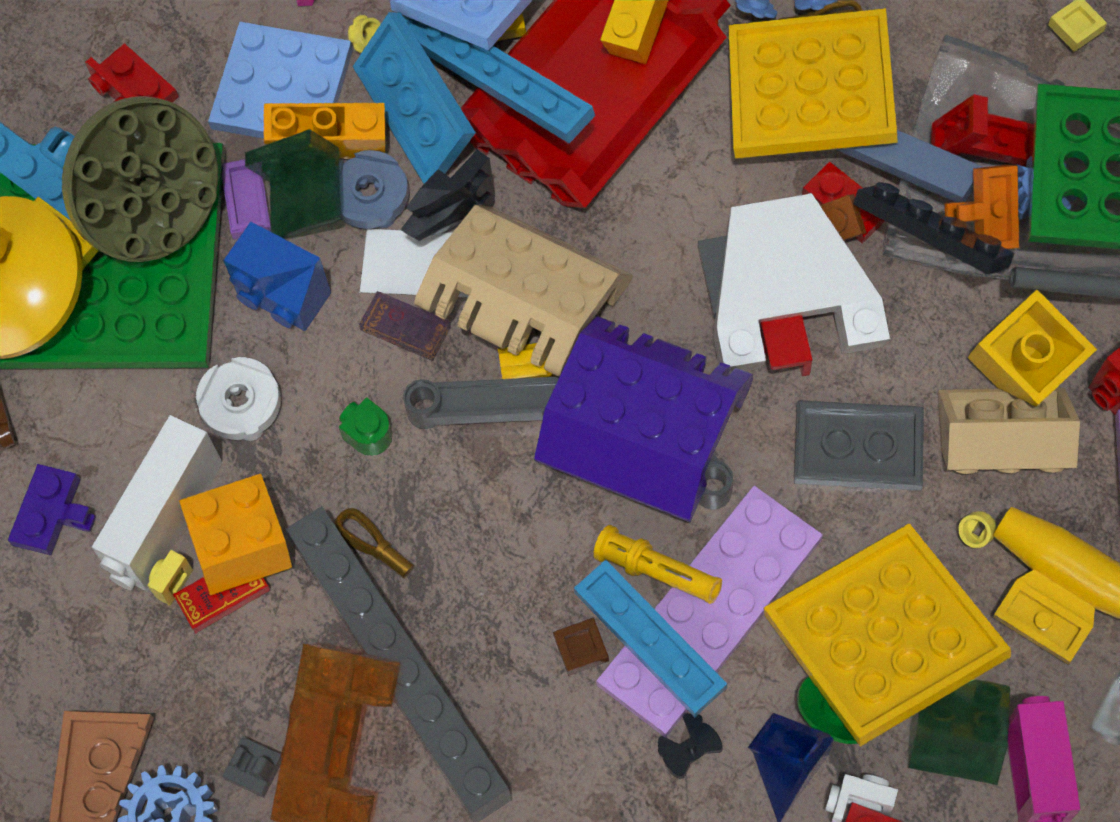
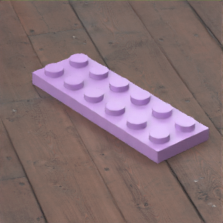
M753 486L689 565L722 579V588L715 602L712 604L706 603L705 600L672 587L656 606L655 610L718 673L764 614L763 607L774 602L822 541L823 534L756 486ZM681 575L682 578L691 581V579ZM626 646L623 647L596 681L599 688L664 737L670 734L688 711Z

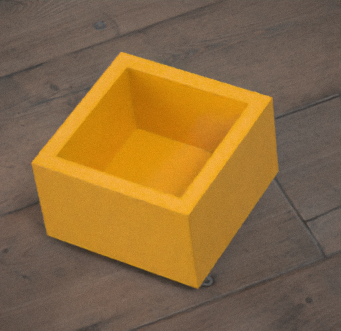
M261 473L179 500L210 595L292 568L286 541Z

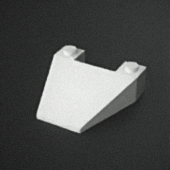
M812 193L731 207L713 331L718 365L721 362L730 365V373L735 368L744 371L760 369L766 361L759 327L761 322L798 315L806 317L834 312L842 354L880 348L890 340L881 296Z

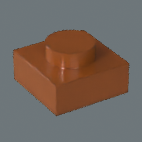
M854 194L820 205L843 241L867 233L859 208L853 204L855 200Z

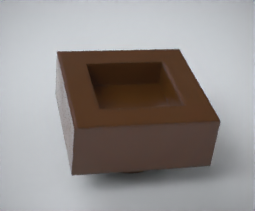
M594 617L553 632V637L568 676L609 662V656Z

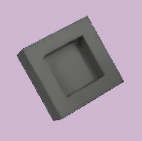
M242 737L222 777L226 781L264 798L284 757L280 753Z

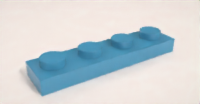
M607 560L603 561L574 587L576 596L694 718L727 688V683Z

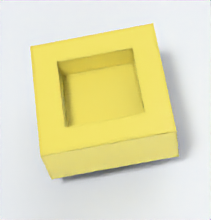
M1074 0L1051 16L1048 25L1075 52L1104 32L1107 22L1085 0Z
M170 550L165 559L158 560L153 566L149 575L150 582L147 586L157 599L171 606L175 599L173 594L182 589L192 574L193 569L184 556Z

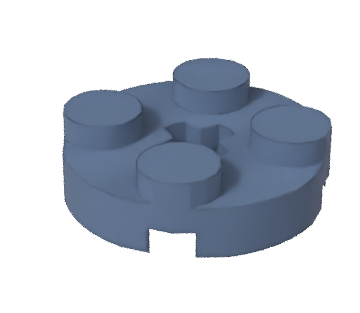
M365 150L354 153L355 158L349 159L345 163L342 160L334 167L328 180V194L335 215L338 219L357 228H388L394 224L396 217L401 214L407 204L409 186L406 175L398 166V162L384 152ZM368 183H374L375 190H377L374 195L363 196L362 192L358 191L359 188H366Z

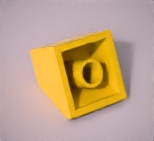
M1036 290L980 341L967 358L997 388L1037 407L1097 349Z

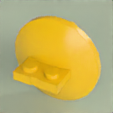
M12 196L0 197V359L26 354L51 339L67 322L72 313L82 282V261L75 237L64 221L45 206L35 201Z

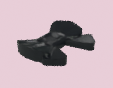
M686 713L683 715V721L690 738L682 744H678L664 736H660L658 739V754L662 756L667 770L678 779H683L687 774L690 764L703 755L721 753L723 751L719 735L710 725L702 723L703 717L699 714L695 718L692 714Z

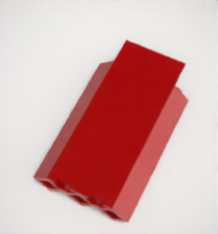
M553 0L508 52V55L592 105L595 117L570 143H567L478 87L461 107L462 112L476 132L471 138L470 143L485 155H488L493 150L502 156L508 163L506 169L529 184H532L537 179L553 192L551 198L559 204L568 207L586 208L727 38L718 26V20L731 6L727 0H668L646 64L609 54L600 39L614 0Z

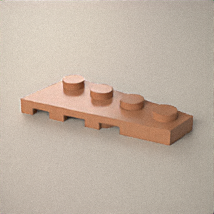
M64 711L49 822L116 821L121 808L119 805L120 800H124L128 789L127 786L130 784L154 720L151 714Z

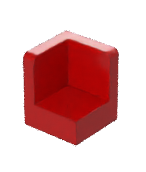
M802 315L761 322V338L764 353H767L770 368L778 370L799 366L801 376L810 375L813 360Z

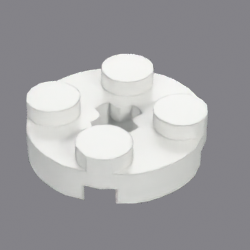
M246 357L232 358L230 363H225L220 367L218 365L213 366L204 374L196 391L197 405L204 423L213 433L226 439H245L248 441L258 439L263 434V431L274 422L281 406L280 388L272 373L261 362ZM241 390L246 391L245 396L248 401L244 405L233 407V403L229 399L230 395H238Z

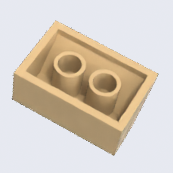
M1056 388L1037 407L1001 389H953L938 391L942 454L947 470H954L962 474H972L984 469H997L1003 473H1016L1021 469H1040L1045 472L1055 473L1064 470V468H1077L1080 419L1065 388Z

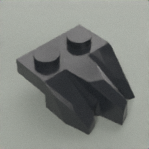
M477 149L451 178L438 169L407 205L406 209L413 214L401 228V231L421 241L428 236H434L457 228L475 205L491 207L495 200L490 158Z

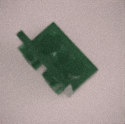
M309 129L245 152V167L262 176L263 179L270 181L272 233L285 239L340 220L339 147Z
M973 679L919 711L908 768L998 785L1008 748L1010 687L991 681Z

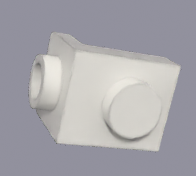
M845 774L841 787L832 784L825 811L834 813L831 822H842L846 804L852 805L853 802L889 816L894 807L898 789L888 787L889 782L878 776L863 775L861 779Z

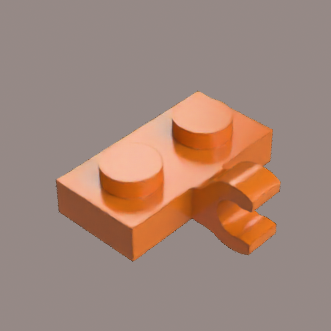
M1000 165L973 168L974 201L944 203L945 217H954L964 222L974 221L975 233L986 234L999 239L1002 243L1001 246L1006 249L1019 248L1018 166Z

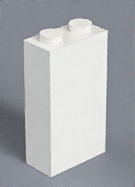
M171 415L168 417L91 547L101 560L99 565L111 573L109 579L117 585L128 590H132L135 585L148 592L149 587L147 585L150 582L149 575L153 566L158 560L166 558L186 526L179 500L205 492L217 473L222 460L206 431Z

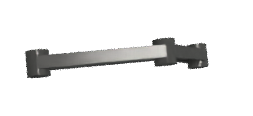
M559 377L435 383L430 380L420 379L413 381L406 387L403 400L409 421L419 429H430L436 425L543 420L545 407ZM428 399L434 402L429 408L424 410L414 407L420 400ZM713 454L706 469L705 478L706 481L717 479L724 484V487L718 491H711L705 488L699 504L710 510L726 506L731 499L733 488V473L730 467Z

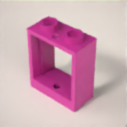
M1048 696L1025 698L1022 700V704L1016 706L1004 726L1018 822H1071L1081 809L1064 701L1050 702Z

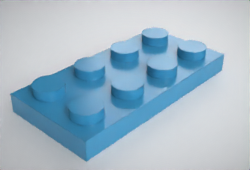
M388 12L352 67L374 103H385V121L425 184L438 169L446 174L476 132L401 12Z

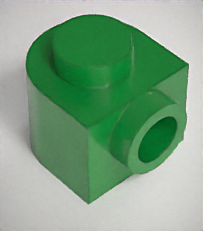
M366 397L360 404L352 402L341 413L339 421L342 424L339 426L342 439L358 452L367 456H374L383 453L390 446L393 434L387 414Z

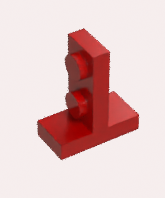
M973 94L932 122L931 145L955 155L966 153L1026 167L1027 159L1033 154L1034 124L989 114L988 97Z

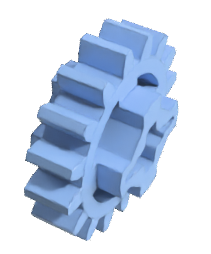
M163 765L158 766L157 777L152 778L144 771L141 773L144 784L140 787L129 784L127 788L133 794L132 799L120 800L119 803L123 809L128 811V815L118 818V822H165L163 820L165 818L163 810L168 807L172 809L171 815L173 819L170 822H190V818L194 814H196L194 822H213L207 816L218 811L214 802L205 801L213 792L207 785L198 788L201 782L198 774L194 772L185 779L186 771L182 766L178 765L172 775H169L168 770ZM177 787L186 790V792L181 790L176 794L165 792L163 788ZM148 799L145 812L142 815H140L142 807L145 801Z

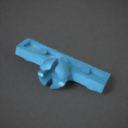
M0 122V173L35 199L40 197L70 220L63 200L62 173L68 149L75 136L55 126L50 128L41 143L34 146Z

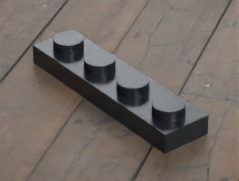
M883 182L857 190L853 203L855 206L989 275L1010 268L1015 253L1002 247L999 239L986 234H977L967 229V224L960 219L943 217L932 211L933 207L929 203L917 199L910 200L899 194L900 190L897 187Z

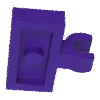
M37 464L8 538L12 546L51 556L63 525L86 532L91 531L96 516L89 513V507L72 503L81 480L76 473Z

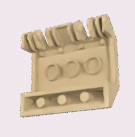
M475 205L434 255L416 294L414 304L430 313L436 309L435 315L445 319L452 312L461 291L469 295L458 319L457 324L460 328L467 331L472 326V334L502 349L509 345L507 348L508 352L517 356L525 347L533 327L542 333L532 352L531 363L540 367L546 360L544 369L560 377L580 332L590 324L604 303L614 306L632 281L633 275L494 207Z

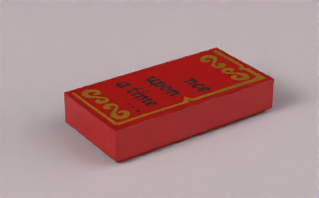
M202 577L174 593L173 596L196 634L270 591V588L264 578H260L210 595L205 578Z

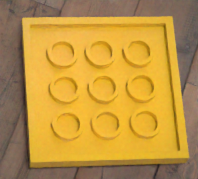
M886 8L729 25L733 148L735 159L898 143Z
M910 523L763 607L767 620L860 747L1011 657V648Z

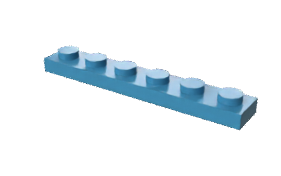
M403 16L427 56L567 143H570L595 117L592 105L495 46H492L490 50H486L407 16Z

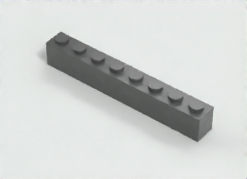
M322 506L287 527V534L298 554L473 822H480L510 802L512 798L509 788Z

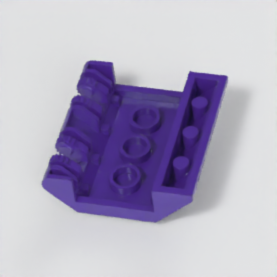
M597 316L580 332L544 410L534 460L691 522L707 486L705 478L706 469L734 406L736 405V407L741 409L753 381V374L739 368H735L730 373L731 366L721 362L708 375L703 373L706 366V356L697 353L691 358L692 351L661 339H657L652 343L653 337L645 333L632 345L626 344L629 338L628 327L620 324L615 328V322Z

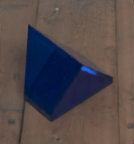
M773 713L748 748L753 752L777 822H781L830 754L834 739L825 732Z

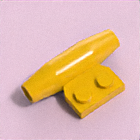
M1010 507L993 536L1031 568L1032 571L1017 578L996 610L993 618L1069 665L1093 628L1095 609L1120 619V563L1066 529Z

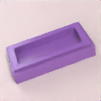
M260 157L223 163L222 179L230 232L233 240L239 239L250 221L272 232Z

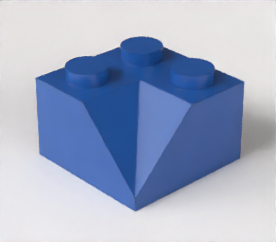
M251 221L223 260L230 276L229 280L236 290L237 299L253 310H257L260 307L270 312L271 317L276 322L287 328H291L294 325L306 331L331 294L320 257Z

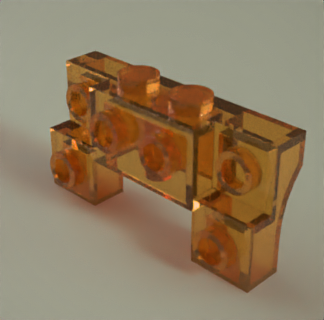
M303 643L293 701L289 710L290 717L285 744L281 752L282 759L270 820L276 822H370L375 795L347 786L363 703L375 707H392L400 666L399 662L368 654L352 653L321 644Z

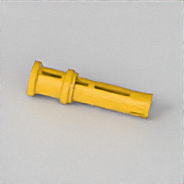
M607 525L601 531L595 543L593 551L595 560L599 562L608 560L624 567L625 572L631 576H640L643 573L673 588L705 600L709 604L715 602L721 591V578L709 575L684 562L654 551L648 540L643 538L634 540L619 533L618 528L613 525ZM666 569H668V570H670V571H673V572H675V573H677V574H680V575H682V576H684V577H687V578L691 579V581H688V580H686V579H684V578H682V577H679V576H677V575H675V574H672V573L666 571Z

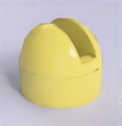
M984 511L970 513L959 524V535L962 541L972 548L984 547L994 538L993 534L997 529L995 519ZM982 522L985 528L978 537L973 532Z

